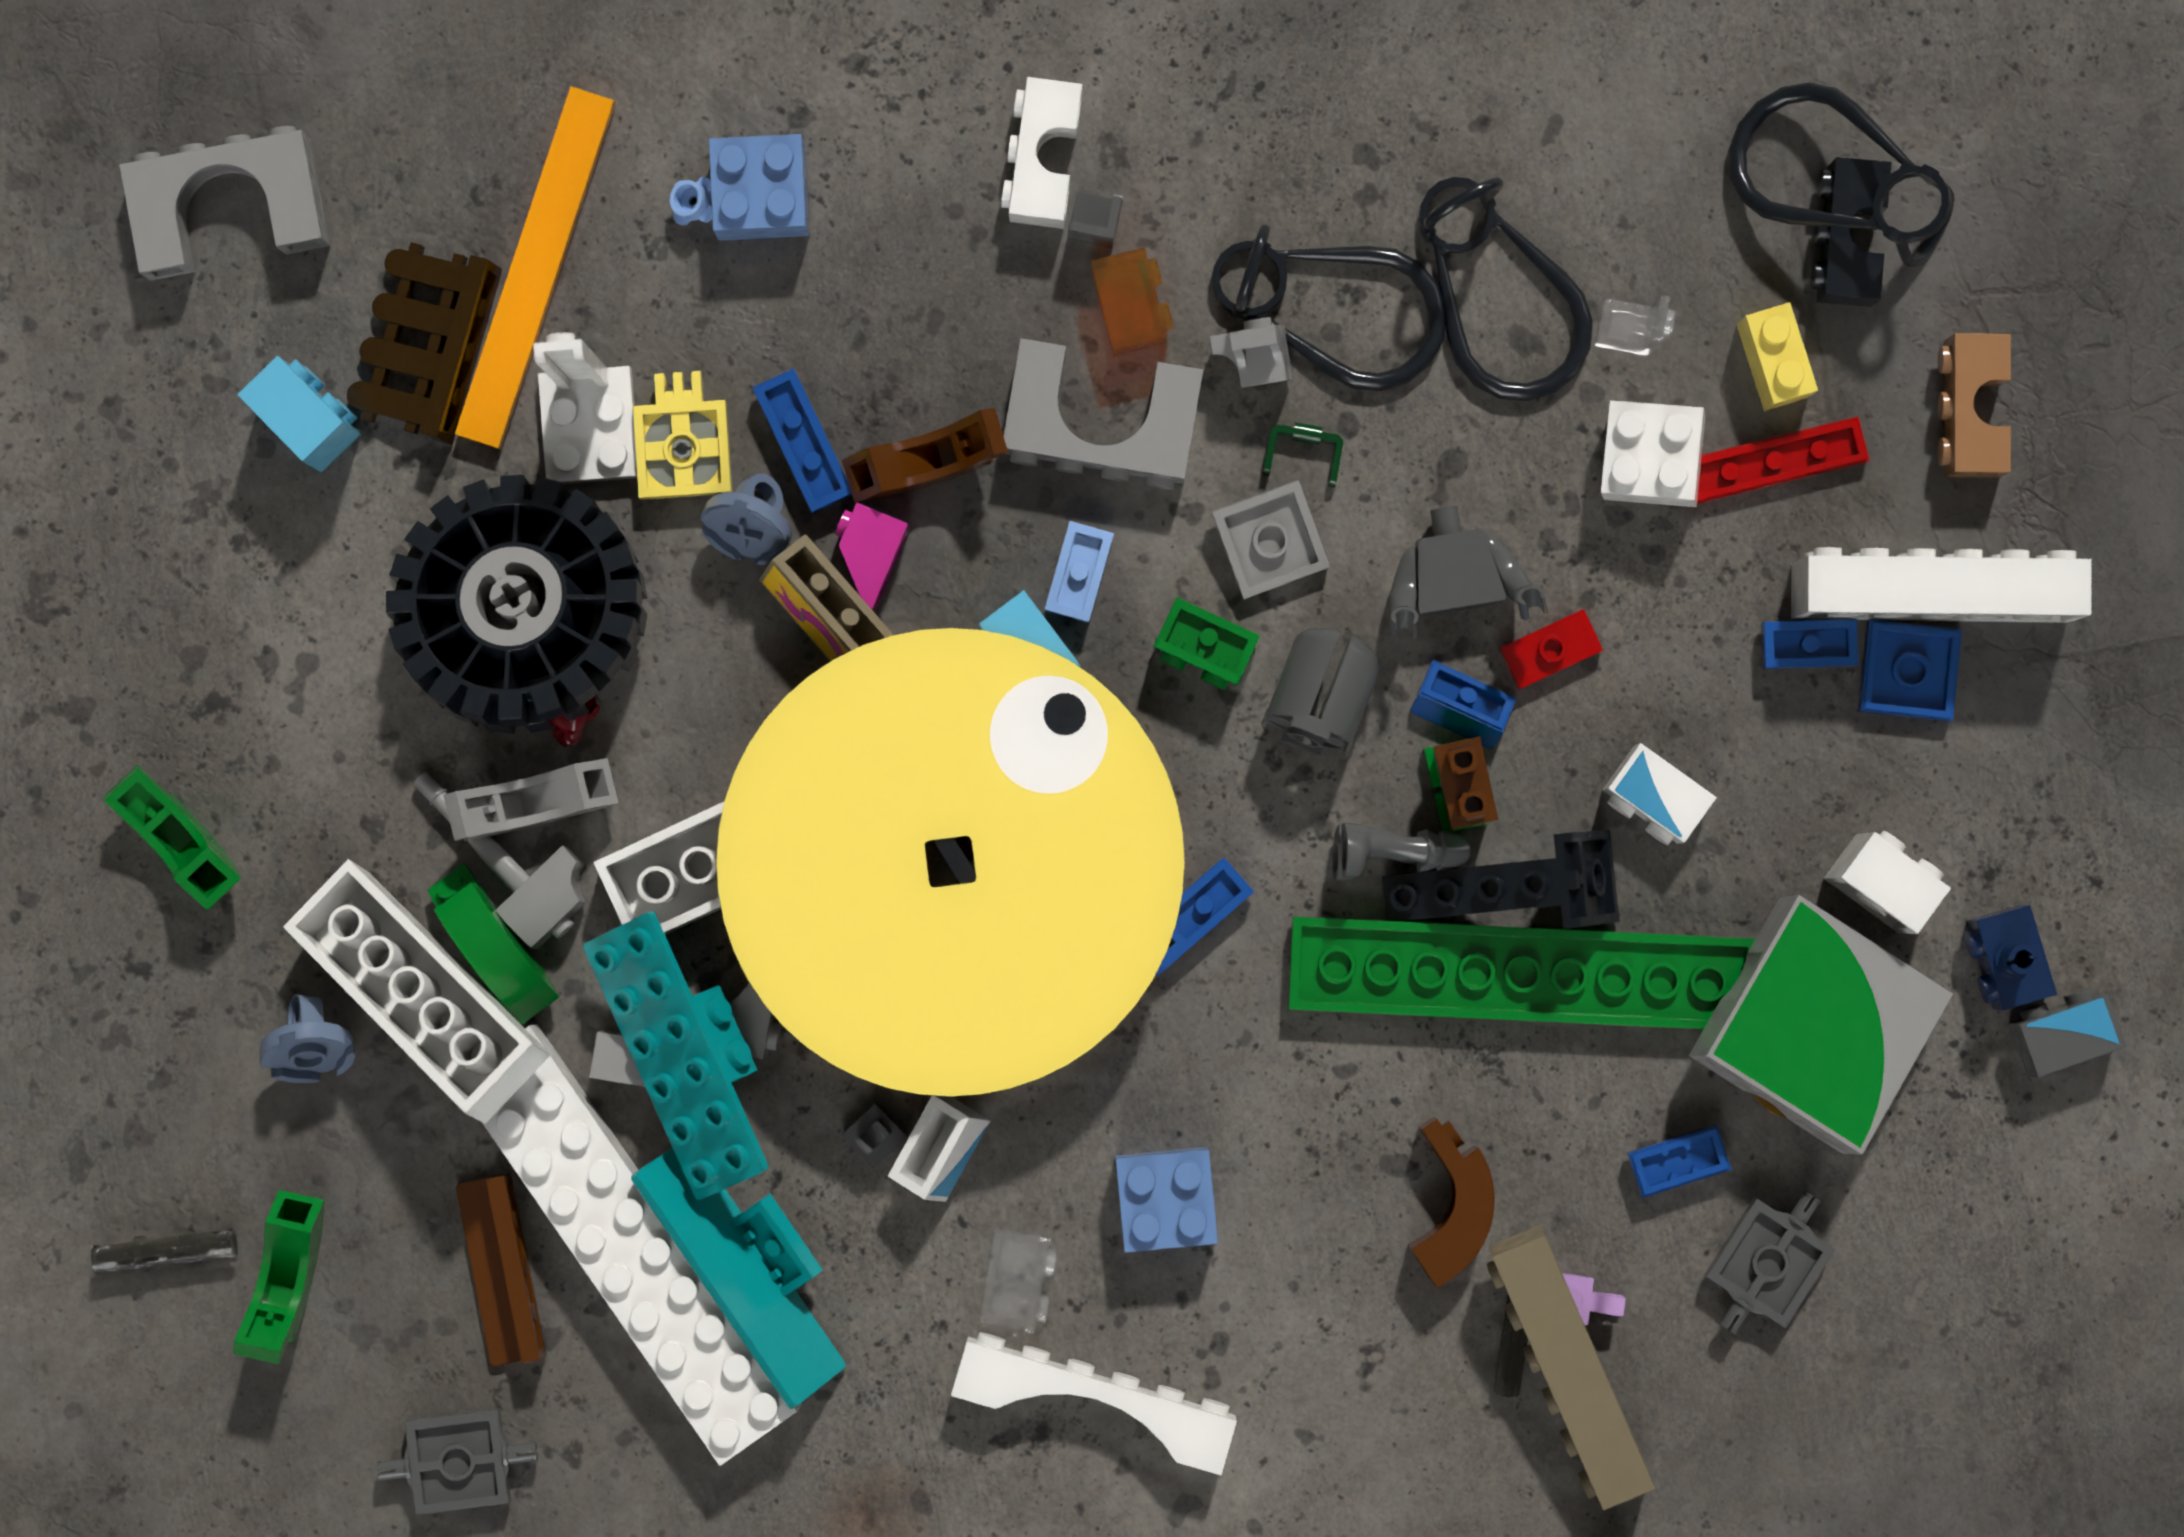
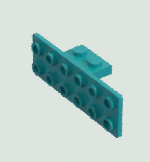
M653 911L644 913L584 943V952L694 1197L697 1200L704 1199L767 1171L769 1165L731 1083L758 1070L752 1059L751 1050L742 1037L733 1017L731 1006L725 999L720 986H715L692 996L657 916Z
M673 1148L631 1175L634 1185L790 1409L798 1406L846 1367L845 1361L796 1292L797 1288L814 1278L823 1269L771 1194H768L744 1212L740 1211L726 1189L704 1199L697 1200Z

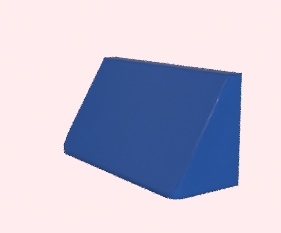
M1432 660L1410 708V712L1467 739L1480 737L1483 746L1493 749L1504 732L1517 698Z

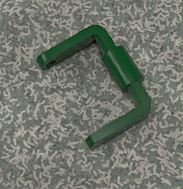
M1295 422L1294 427L1280 424L1275 425L1269 435L1263 475L1270 476L1277 435L1292 437L1293 441L1319 445L1320 442L1335 445L1328 487L1335 488L1343 440L1337 434L1322 432L1323 427L1297 422Z

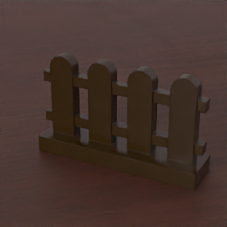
M411 242L408 251L394 249L385 258L384 264L387 272L400 279L396 295L382 293L372 303L373 314L378 319L386 322L387 327L383 339L369 337L360 345L359 354L361 359L365 363L374 366L375 369L371 383L357 381L348 388L347 400L351 406L362 411L360 419L375 423L377 415L406 422L404 430L418 435L421 426V434L435 441L452 445L502 269L488 259L470 255L468 265H466L468 258L456 253L453 254L452 261L423 255L425 247ZM418 283L442 289L443 293L439 306L410 299L414 284ZM402 327L431 334L427 349L424 350L398 343ZM393 371L417 377L418 381L414 394L385 387L389 372Z

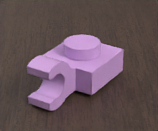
M1562 1273L1585 1325L1589 1323L1590 1311L1624 1316L1626 1298L1623 1295L1593 1291V1277Z

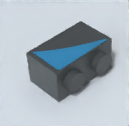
M2084 988L2064 995L2065 1004L2048 1009L2047 1004L2042 1003L2019 1011L2022 1019L2009 1023L2027 1076L2039 1078L2127 1047L2108 994H2092L2090 988Z

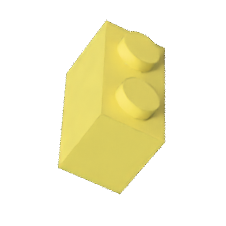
M1790 302L1746 315L1736 324L1764 412L1807 399L1818 391Z

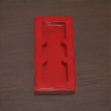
M1584 609L1499 648L1518 690L1604 651Z

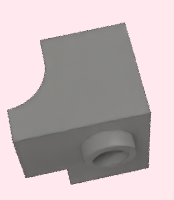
M1271 317L1244 321V330L1210 336L1212 354L1226 356L1235 363L1239 372L1241 388L1293 380L1284 325H1272Z

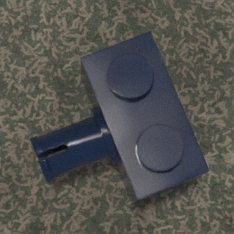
M2018 905L1966 920L1969 931L1964 932L1965 944L1971 958L1978 959L1983 975L1977 978L1979 991L1986 1004L1991 1002L1993 1010H2007L2057 995L2031 905Z

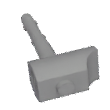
M424 772L414 781L413 785L430 801L429 804L433 805L450 822L443 796L448 794L447 789H443L428 772ZM492 837L464 839V841L471 845L481 860L513 892L495 911L530 948L538 950L552 935L559 939L572 928L574 923L570 918L586 903L580 889V877L585 864L568 847L562 845L539 869L529 876Z

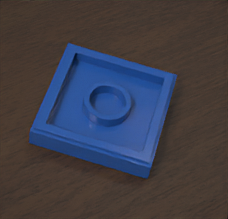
M1868 620L1866 624L1858 712L1952 722L1962 629Z

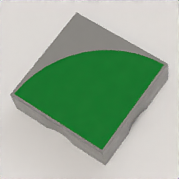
M1802 896L1779 897L1747 953V958L1739 978L1718 1003L1691 1050L1689 1057L1741 1090L1767 1100L1777 1107L1788 1120L1840 1153L1863 1155L1953 993Z

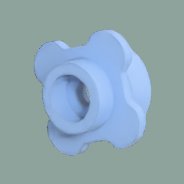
M701 177L697 182L681 180L674 185L670 194V206L674 211L673 219L677 224L686 226L690 221L700 220L705 223L712 220L711 180L709 178ZM693 198H696L697 202L692 206L691 202Z

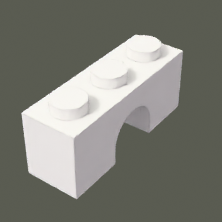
M1027 77L1026 90L1017 89L1014 117L1022 118L1019 136L1011 135L1007 161L1015 163L1013 181H1004L1001 208L1009 209L1010 222L1064 229L1070 190V175L1048 171L1040 164L1037 155L1041 146L1052 138H1077L1082 101V84Z

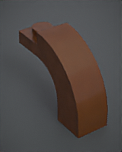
M995 408L977 411L953 424L924 435L867 447L843 459L842 463L854 503L856 504V502L864 503L904 494L965 475L992 464V459L1007 453L1008 450Z
M1432 1117L1418 1127L1447 1170L1451 1182V1200L1442 1220L1433 1229L1410 1243L1408 1247L1434 1286L1439 1288L1462 1272L1481 1250L1493 1220L1495 1193L1491 1172L1480 1148L1474 1145L1461 1154L1457 1148L1463 1145L1464 1142L1448 1120L1441 1125L1437 1118Z

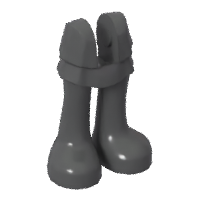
M1343 823L1336 827L1332 847L1333 877L1335 880H1349L1352 877L1360 876L1369 858H1389L1413 864L1416 866L1417 872L1455 869L1463 866L1468 861L1470 846L1463 836L1447 831H1440L1437 834L1429 829L1417 832L1416 837H1407L1360 824Z

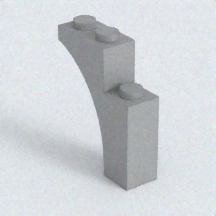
M749 982L744 990L730 1003L742 1037L751 1050L752 1058L765 1059L768 1056V1050H777L781 1023L773 1022L774 1015L764 1005ZM605 1030L597 1031L589 1078L645 1087L622 1034Z

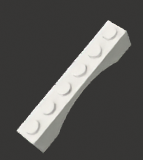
M979 1332L977 1339L968 1337L951 1396L994 1409L1017 1400L1040 1395L1071 1394L1097 1399L1123 1410L1143 1423L1164 1444L1177 1463L1222 1475L1237 1423L1236 1416L1228 1413L1229 1405L1203 1398L1201 1405L1183 1400L1184 1392L1163 1385H1158L1156 1392L1138 1387L1140 1379L1119 1372H1113L1112 1378L1094 1374V1365L1075 1359H1068L1067 1365L1050 1361L1051 1353L1035 1347L1024 1345L1022 1352L1004 1347L1006 1340L991 1334Z

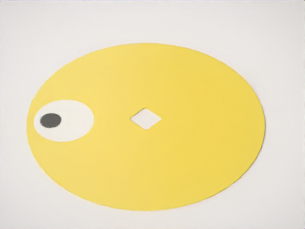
M958 628L918 630L889 636L862 645L835 658L815 671L787 694L764 720L749 742L734 772L724 801L718 831L716 858L718 894L723 920L733 951L746 978L764 1005L782 1026L808 1049L832 1065L860 1079L890 1089L936 1096L980 1095L1010 1089L1040 1079L1068 1065L1091 1050L1112 1032L1142 997L1167 952L1177 923L1183 893L1185 863L1183 831L1177 801L1168 774L1154 745L1138 721L1121 701L1092 675L1070 660L1042 646L1009 635L984 630ZM969 836L972 840L976 880L973 883L931 887L929 884L925 843L930 840Z

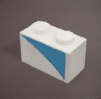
M1641 743L1633 746L1603 788V791L1611 796L1607 802L1611 807L1627 818H1631L1634 813L1649 823L1645 830L1665 845H1669L1672 840L1677 844L1685 843L1717 798Z
M932 1095L888 1177L924 1200L946 1202L990 1120L955 1098Z

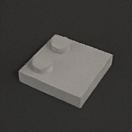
M1299 480L1211 512L1242 599L1330 568Z

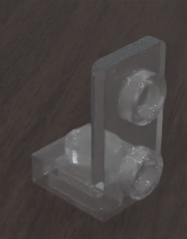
M1660 295L1651 306L1605 298L1602 302L1595 346L1649 356L1659 345L1664 344L1665 337L1670 338L1672 334L1675 310L1668 309L1670 296Z

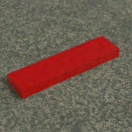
M1859 416L1703 454L1701 457L1697 504L1869 462L1870 459Z

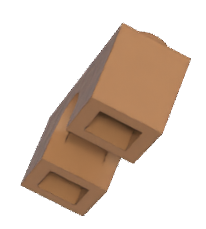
M1955 333L1945 340V346H1940L1938 351V371L1940 374H1945V392H1940L1938 397V417L1940 420H1945V438H1940L1938 442V463L1941 466H1945V477L2001 478L2011 473V426H1992L1983 422L1975 412L1974 396L1979 387H2000L2011 380V334Z

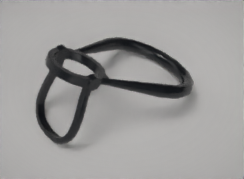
M1811 82L1781 87L1757 101L1736 127L1728 150L1730 180L1741 201L1764 219L1790 225L1882 230L1884 237L1896 243L1901 260L1909 267L1920 265L1930 256L1949 224L1955 197L1951 187L1945 183L1944 179L1939 175L1940 173L1925 164L1922 167L1915 165L1858 103L1835 87ZM1805 101L1826 104L1848 119L1902 165L1897 171L1888 175L1878 186L1873 199V215L1870 220L1772 202L1756 190L1747 171V151L1754 132L1770 114L1788 104ZM1921 177L1927 184L1934 186L1941 193V206L1938 215L1929 225L1918 231L1902 232L1892 226H1888L1884 218L1883 204L1889 191L1894 185L1904 179ZM1926 240L1922 247L1912 255L1908 243Z
M1451 177L1439 181L1427 191L1420 205L1419 222L1421 226L1419 230L1427 243L1430 242L1434 247L1440 291L1446 311V334L1455 364L1474 386L1499 399L1531 401L1556 393L1578 375L1591 349L1593 319L1585 294L1566 271L1495 212L1496 202L1494 197L1503 188V180L1501 178H1492L1480 184L1469 178ZM1450 187L1469 189L1447 201L1428 215V206L1432 198L1441 190ZM1478 197L1480 198L1487 213L1486 225L1480 235L1474 240L1463 244L1448 243L1438 238L1435 229L1438 221ZM1497 226L1567 300L1575 322L1573 345L1563 364L1547 377L1528 383L1503 381L1486 372L1472 356L1444 257L1448 253L1461 254L1476 249L1487 239L1491 230Z
M1261 225L1256 239L1231 245L1220 254L1213 267L1212 287L1215 297L1226 310L1230 311L1232 316L1245 320L1248 317L1255 319L1267 318L1269 311L1279 304L1286 291L1287 272L1284 265L1286 259L1391 266L1409 276L1422 292L1428 311L1427 331L1416 354L1398 368L1380 373L1357 371L1285 328L1288 345L1325 374L1350 388L1383 391L1407 384L1430 366L1444 341L1446 311L1438 283L1421 262L1397 249L1375 246L1274 250L1271 248V244L1267 243L1270 227L1268 225ZM1251 250L1235 304L1222 291L1219 281L1220 271L1226 260L1235 253ZM1264 254L1271 259L1277 268L1279 286L1274 297L1266 304L1255 308H1248V299L1262 255ZM1271 319L1272 325H1280Z

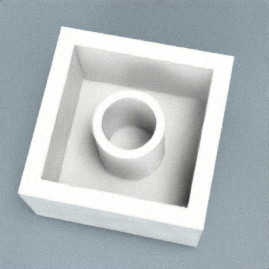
M1610 400L1601 485L1603 499L1697 507L1705 426L1704 407Z
M1882 831L1881 834L1876 832L1856 834L1823 878L1898 934H1918L1951 889L1941 881L1944 876L1942 871L1924 859H1920L1919 862L1912 860L1903 853L1906 848L1905 844L1886 831Z

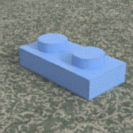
M1069 521L1044 609L1046 612L1085 623L1090 622L1114 533Z

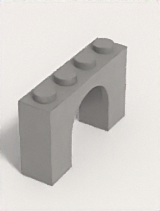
M280 126L268 130L269 136L251 139L250 135H233L224 138L223 145L206 148L203 143L186 144L178 147V153L160 156L158 152H145L134 155L132 157L133 162L119 164L139 273L151 281L196 272L187 228L189 203L195 192L205 182L216 176L229 173L247 175L256 179L261 184L268 202L275 245L285 255L331 246L311 139L302 130H296L294 126Z
M1020 338L1003 436L1008 450L1005 454L1011 455L1010 462L1026 466H1037L1038 459L1056 462V470L1073 474H1082L1083 467L1102 470V478L1121 482H1128L1129 475L1147 478L1146 485L1160 489L1173 490L1174 483L1184 484L1203 369L1158 362L1150 409L1142 427L1132 437L1121 443L1105 446L1094 445L1075 436L1067 428L1059 412L1058 401L1067 354L1066 346Z

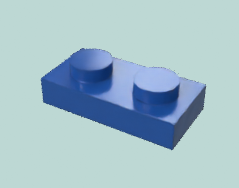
M1857 619L1761 623L1763 669L1855 667L1859 665Z

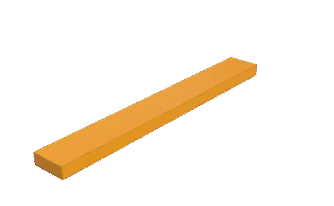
M570 86L455 431L456 436L499 450L502 448L534 352L533 343H537L616 106V102L612 99Z

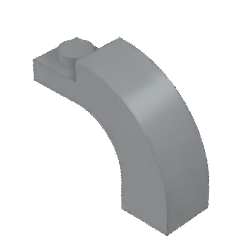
M608 758L576 763L511 782L455 791L443 795L454 841L474 837L482 838L525 829L618 804Z

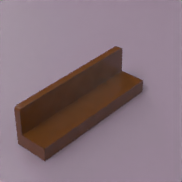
M511 1173L459 1183L456 1185V1192L490 1364L492 1366H499L518 1361L524 1364L541 1360L547 1353Z

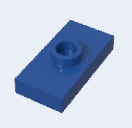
M1715 1124L1626 1152L1642 1198L1732 1170L1718 1126Z

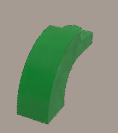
M138 764L103 796L104 802L157 852L170 869L173 879L204 909L208 910L241 879L230 857L202 823L171 792L167 793Z

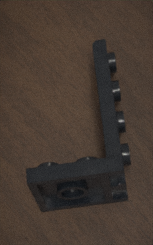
M1610 830L1553 834L1556 858L1382 876L1387 921H1406L1561 905L1563 929L1620 922Z

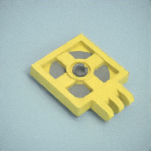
M691 371L690 381L692 390H685L683 372H673L674 391H666L667 381L664 373L654 374L656 404L633 406L638 496L640 500L707 496L733 492L726 400L704 401L701 371Z

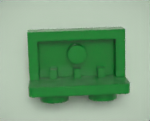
M1176 597L1153 648L1161 652L1158 657L1159 661L1183 671L1186 664H1189L1203 671L1200 677L1201 680L1225 690L1228 683L1234 686L1238 685L1260 635Z

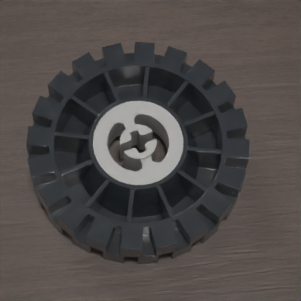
M524 475L500 476L499 487L491 488L485 479L464 486L463 490L466 498L454 503L449 495H447L432 506L430 510L436 519L428 527L417 521L404 538L411 547L408 555L396 554L389 576L396 582V589L386 591V614L394 622V627L388 629L394 649L403 658L404 663L402 665L411 677L443 709L447 708L456 718L475 727L480 722L486 724L493 732L515 734L516 726H525L530 733L554 729L552 719L564 716L570 723L590 712L585 704L596 695L603 702L619 686L613 677L620 668L629 672L639 653L633 643L636 636H644L648 615L642 607V599H647L644 576L637 566L639 561L625 536L606 511L603 513L593 499L579 490L575 489L573 493L568 492L562 482L539 476L537 484H530ZM518 575H531L543 581L546 598L542 610L541 603L536 598L534 591ZM489 595L490 601L496 607L497 613L507 625L514 629H499L489 624L486 616V603ZM515 596H519L518 599L520 605L516 608H512L513 603L511 599Z

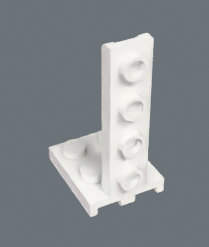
M573 333L546 335V342L533 343L535 362L545 372L538 373L546 478L562 482V484L637 478L632 368L630 366L606 368L582 339L575 340V334Z

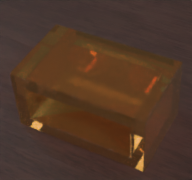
M1145 247L1092 260L1091 272L1113 357L1166 344L1168 338L1166 331L1174 329L1168 303L1159 304L1155 286L1162 285L1156 257L1147 259Z

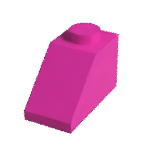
M856 502L853 512L844 511L835 535L841 538L839 547L859 596L875 613L910 527L908 523Z

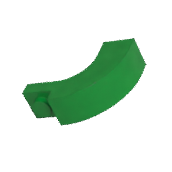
M465 863L427 890L436 906L434 912L458 949L491 992L522 1025L560 997L544 968L511 933L495 911L475 874Z
M278 1190L264 1222V1247L259 1276L251 1302L233 1342V1355L280 1364L288 1342H294L309 1297L319 1254L323 1227L324 1199Z

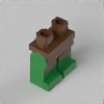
M1480 737L1423 748L1431 789L1442 787L1443 791L1442 793L1433 794L1441 831L1455 833L1487 826L1494 820H1498Z

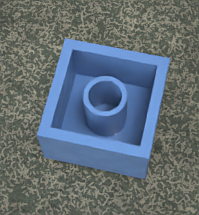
M802 134L709 138L713 232L718 241L810 236L806 145Z
M1208 1147L1115 1155L1125 1253L1218 1244Z

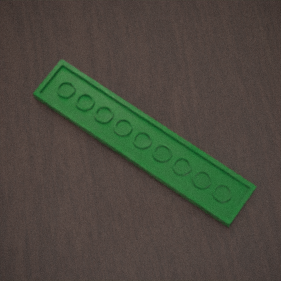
M1292 917L1288 1009L1704 1029L1720 1000L1730 991L1739 978L1747 958V953L1756 938Z

